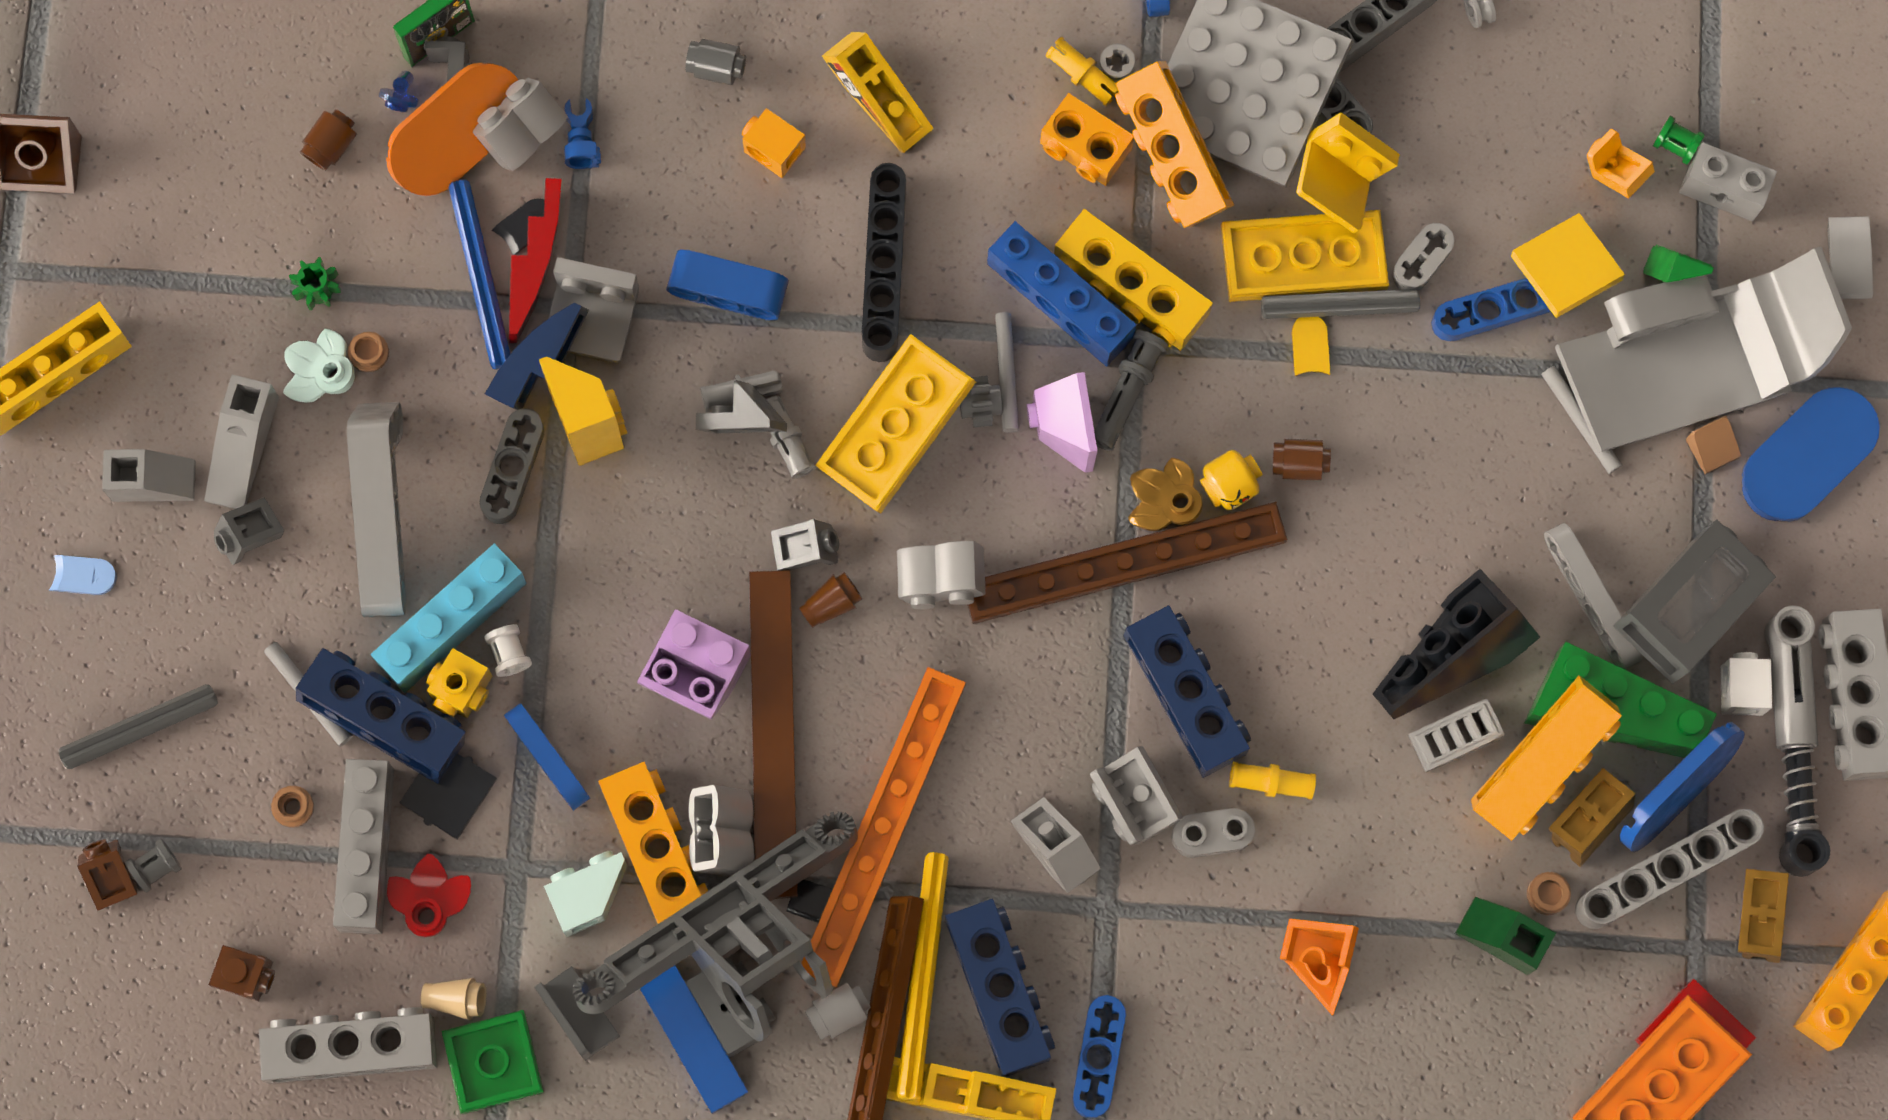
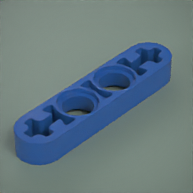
M1524 278L1447 301L1437 308L1431 324L1432 330L1440 339L1456 341L1551 312V310L1529 280ZM1521 289L1531 290L1537 297V304L1532 308L1521 307L1516 301V292ZM1486 300L1493 301L1499 308V316L1490 320L1483 318L1478 312V304ZM1465 306H1469L1470 317L1460 320L1456 329L1452 330L1449 324L1443 325L1441 323L1446 313H1450L1452 318H1458L1465 315L1467 311Z

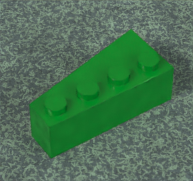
M1565 642L1556 652L1524 724L1535 726L1579 675L1616 704L1622 715L1618 719L1621 722L1620 727L1607 742L1630 744L1640 749L1685 758L1708 736L1717 714L1575 645Z

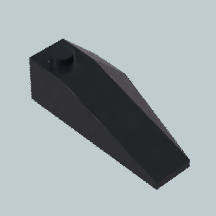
M1481 569L1477 570L1446 597L1441 604L1444 611L1433 626L1426 624L1418 634L1422 640L1411 654L1403 655L1399 658L1372 693L1393 719L1403 716L1509 664L1540 638L1539 634L1520 610Z

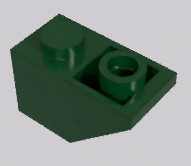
M1474 897L1454 934L1524 974L1529 975L1537 970L1556 932L1518 911Z

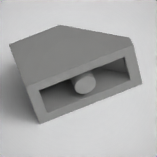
M1044 797L1011 820L1014 828L1048 874L1067 893L1084 883L1090 876L1101 869L1083 836Z

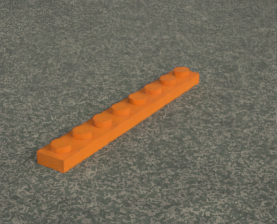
M927 667L857 831L858 839L848 852L811 939L813 951L826 962L831 984L835 989L838 988L966 686V682L930 667ZM804 957L801 963L802 966L816 980L812 968Z

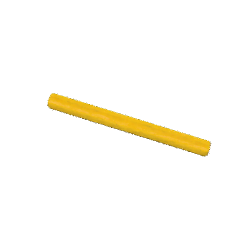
M938 852L928 853L924 861L920 898L924 899L912 961L896 1093L898 1098L909 1101L917 1100L921 1096L948 871V856Z

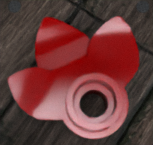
M427 854L417 863L410 879L398 876L389 877L387 897L392 908L405 915L406 924L415 935L432 937L443 930L448 917L464 909L471 894V879L468 875H460L448 879L447 873L438 859L432 854ZM424 910H432L434 912V919L429 924H423L419 920V916Z

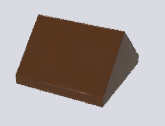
M0 114V190L75 193L82 136L70 117Z

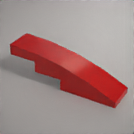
M545 178L544 217L528 216L527 255H511L509 343L518 342L535 309L549 270L558 227L562 178Z

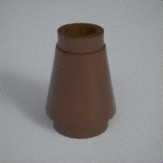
M844 572L838 577L833 574L799 609L808 623L814 628L819 623L822 624L856 609L855 604L863 598Z

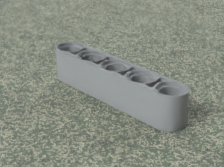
M1750 809L1736 810L1601 883L1579 898L1575 910L1577 919L1583 926L1589 929L1602 928L1739 854L1761 839L1764 833L1762 818ZM1734 821H1741L1748 827L1749 837L1747 840H1741L1733 833L1732 824ZM1698 840H1705L1710 843L1714 850L1712 859H1705L1699 855L1696 849ZM1663 859L1671 860L1676 864L1678 868L1676 879H1670L1662 873L1661 861ZM1626 879H1634L1641 884L1643 889L1641 898H1633L1628 895L1625 890ZM1591 898H1598L1605 903L1607 908L1605 918H1598L1590 912L1589 901Z

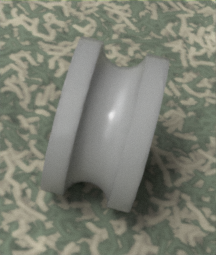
M1464 0L1466 14L1474 28L1481 27L1483 21L1487 23L1495 22L1496 11L1493 0Z
M1122 44L1109 45L1101 53L1099 69L1116 83L1133 74L1135 65L1134 53L1130 48ZM1112 57H1121V63L1127 62V64L1122 66L1121 71H1113V65L1107 66V64L1112 62Z

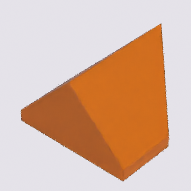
M1289 919L1280 959L1290 966L1333 1016L1350 969L1359 928L1353 925Z

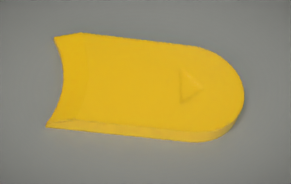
M1320 317L1298 318L1292 327L1295 376L1306 372H1321L1330 375L1328 330L1325 322Z

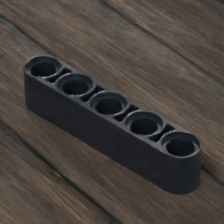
M894 163L878 165L872 171L870 178L862 348L866 357L876 362L888 361L895 355L899 337L906 175L903 169ZM891 180L897 183L899 187L893 192H884L879 189L878 185L883 181ZM882 218H889L894 220L897 225L891 230H882L876 226V223ZM880 256H888L895 263L889 268L882 269L877 267L874 261ZM885 294L891 297L893 301L886 307H878L871 300L876 295ZM881 332L887 334L891 340L884 346H876L870 342L869 338L873 334Z

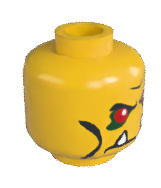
M1229 450L1204 466V478L1199 481L1216 508L1222 505L1226 510H1233L1259 494L1260 487L1257 478L1263 474L1251 454L1243 458L1238 451Z

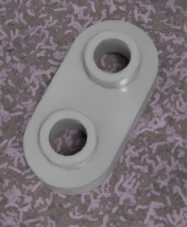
M1238 808L1195 813L1183 816V819L1175 824L1171 838L1174 848L1181 855L1190 858L1237 852L1246 848L1252 841L1255 834V824L1247 812ZM1230 822L1239 823L1242 833L1237 836L1231 835L1227 830V824ZM1189 828L1198 829L1201 833V839L1195 842L1190 841L1186 836V830Z

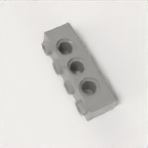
M1882 609L1832 612L1822 620L1823 624L1819 626L1818 636L1821 648L1826 649L1828 664L1824 666V682L1826 688L1831 689L1833 705L1829 707V721L1831 728L1837 730L1838 745L1834 749L1836 768L1842 770L1843 781L1888 778V653ZM1846 646H1851L1858 650L1861 656L1859 664L1851 662L1846 657ZM1851 686L1859 687L1864 691L1866 695L1865 704H1860L1853 700L1850 694ZM1857 726L1864 727L1870 732V745L1863 744L1856 737Z
M412 1007L398 1009V1016L381 1018V1012L368 1011L355 1013V1020L339 1022L338 1015L313 1017V1024L297 1026L296 1019L270 1021V1028L259 1029L261 1080L268 1084L435 1069L437 1068L434 1017L429 1013L423 1014V1008ZM389 1030H398L401 1035L400 1045L393 1051H383L380 1045L382 1035ZM346 1034H356L358 1038L356 1051L351 1055H341L338 1050L340 1039ZM311 1037L316 1043L315 1052L310 1058L301 1060L296 1055V1046L302 1039Z

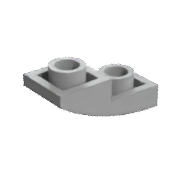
M1828 217L1829 268L1841 299L1872 298L1873 272L1869 217Z

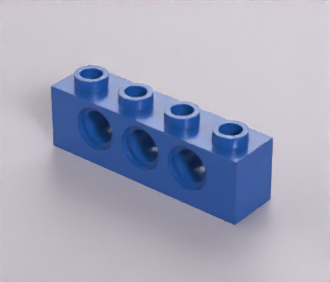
M1016 221L988 249L987 265L1106 367L1133 339L1136 324Z

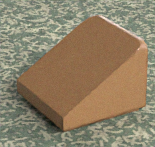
M1723 416L1693 431L1686 438V442L1704 474L1741 457L1727 416Z

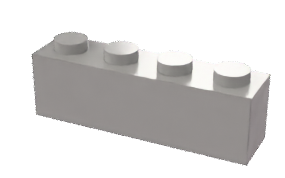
M346 759L333 927L341 933L382 934L395 770L388 761Z

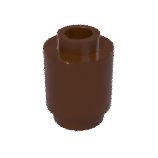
M337 109L332 114L324 111L303 139L302 143L304 146L300 154L320 169L326 171L331 164L336 165L356 137L357 133L352 129L355 122Z
M1284 439V443L1274 442L1273 475H1283V479L1321 481L1322 473H1330L1331 448H1323V440Z

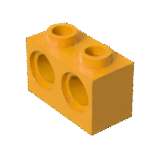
M1070 93L1066 95L1042 128L1040 144L1043 145L1044 151L1049 156L1058 161H1063V159L1077 167L1076 171L1084 179L1092 183L1098 181L1104 186L1108 184L1128 156L1134 142L1133 134ZM1070 126L1075 128L1079 134L1075 137L1067 138L1062 136L1058 130L1062 127ZM1096 148H1105L1111 153V156L1107 159H1098L1092 155L1091 151Z

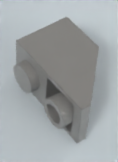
M147 449L104 450L102 490L112 502L194 501L196 461L191 458Z

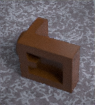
M103 839L83 848V854L78 856L77 867L97 911L137 895V888L121 855V846L118 840L107 843L106 839Z
M223 945L208 985L259 1002L262 993L268 994L275 977V970L271 969L273 962L267 957L256 956Z

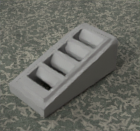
M1486 698L1414 731L1408 736L1425 772H1428L1500 741L1504 737V732L1489 700ZM1479 715L1487 732L1484 736L1481 735L1473 716ZM1463 721L1471 737V742H1465L1457 723ZM1448 729L1456 749L1450 751L1441 730ZM1431 734L1441 753V756L1436 758L1425 738Z

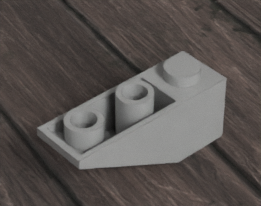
M231 375L219 415L205 502L232 509L247 504L279 400V396L271 384Z

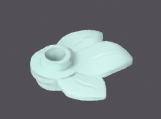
M324 329L316 343L298 341L285 349V362L289 369L295 373L283 391L288 398L304 403L314 402L325 393L341 394L351 388L355 380V371L353 364L346 358L347 344L343 337L333 330ZM338 368L337 373L329 378L330 374Z

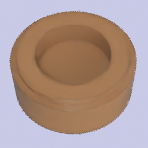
M1554 872L1539 874L1530 882L1527 889V899L1530 906L1536 912L1543 915L1559 913L1568 905L1571 897L1570 886L1566 879Z

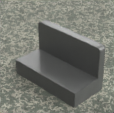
M571 966L547 984L543 985L540 982L534 988L581 1057L586 1061L618 1039L620 1035L604 1012L588 1014L578 1008L573 995V985L577 983L576 979L579 976ZM588 992V993L586 994L587 998H588V996H591V998L593 999V996L591 995V993Z

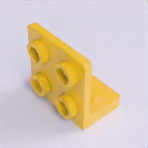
M1339 113L1310 132L1297 186V194L1352 233H1356L1362 227L1370 182L1397 167L1400 154L1349 117Z

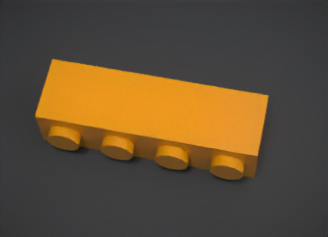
M1579 675L1472 797L1473 810L1511 841L1518 833L1525 835L1537 822L1539 816L1536 813L1546 801L1552 804L1562 794L1566 787L1563 782L1573 771L1576 773L1581 772L1593 757V753L1590 751L1601 739L1604 742L1608 741L1616 733L1621 724L1618 719L1622 716L1618 706Z

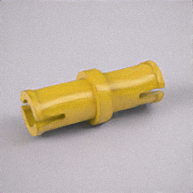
M1062 36L1055 41L1057 49L1051 46L1046 53V57L1050 58L1072 77L1071 82L1076 86L1081 84L1099 99L1105 107L1113 101L1111 99L1112 95L1115 97V94L1119 92L1115 82L1095 66L1097 62L1092 57L1085 58L1066 42Z
M1233 761L1229 777V787L1265 792L1267 797H1275L1276 794L1312 800L1316 785V774L1282 770L1277 764L1263 767Z

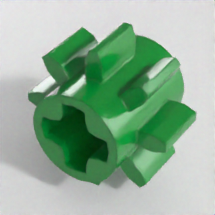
M318 257L315 263L306 264L302 260L299 261L301 268L298 274L289 275L291 282L299 286L292 291L294 299L298 301L305 297L309 310H313L315 304L324 303L327 307H330L329 299L332 294L341 293L339 284L332 282L339 275L336 268L330 267L325 270L321 257ZM314 279L321 283V285L315 289L309 283Z

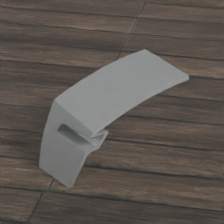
M1817 247L1772 272L1713 291L1707 275L1674 282H1664L1620 294L1604 303L1613 325L1611 328L1600 333L1560 343L1554 347L1596 450L1600 453L1719 417L1791 392L1790 385L1812 379L1830 363L1845 342L1852 326L1822 247Z

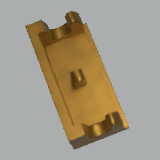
M1602 768L1549 827V831L1552 833V842L1556 847L1563 845L1571 853V860L1581 867L1634 808L1635 793Z
M1746 869L1738 953H1742V957L1747 959L1763 957L1768 962L1780 963L1789 873Z

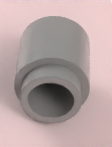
M845 983L832 990V993L826 998L822 999L820 997L812 1001L813 1006L805 1010V1013L818 1037L822 1040L828 1036L833 1039L867 1020L864 1011L871 1007L859 986L851 989L849 984Z

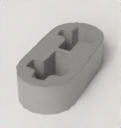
M1432 223L1424 227L1398 259L1392 274L1394 284L1400 290L1415 289L1420 291L1448 258L1454 246L1455 238L1453 232L1441 223ZM1436 236L1443 239L1441 243L1442 248L1436 247L1430 255L1426 254L1424 251L1430 241L1427 237L1430 239H1434ZM1417 260L1420 261L1422 265L1417 274L1420 279L1417 277H1412L1410 280L1404 277L1405 268L1410 269Z

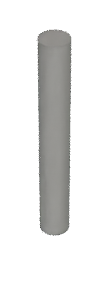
M1000 312L995 314L1002 399L1003 432L1013 433L1019 431L1012 319L1011 313Z
M1555 366L1548 368L1541 374L1608 474L1613 473L1622 466L1621 462L1612 449L1600 453L1597 452L1574 393Z
M275 642L268 646L264 653L295 690L304 675L281 646ZM311 710L339 747L352 739L353 736L349 731Z

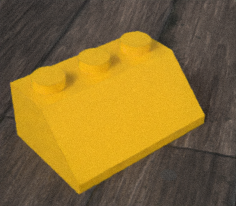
M547 356L539 359L551 397L578 465L586 464L624 449L621 436L628 433L613 388L605 391L600 378Z

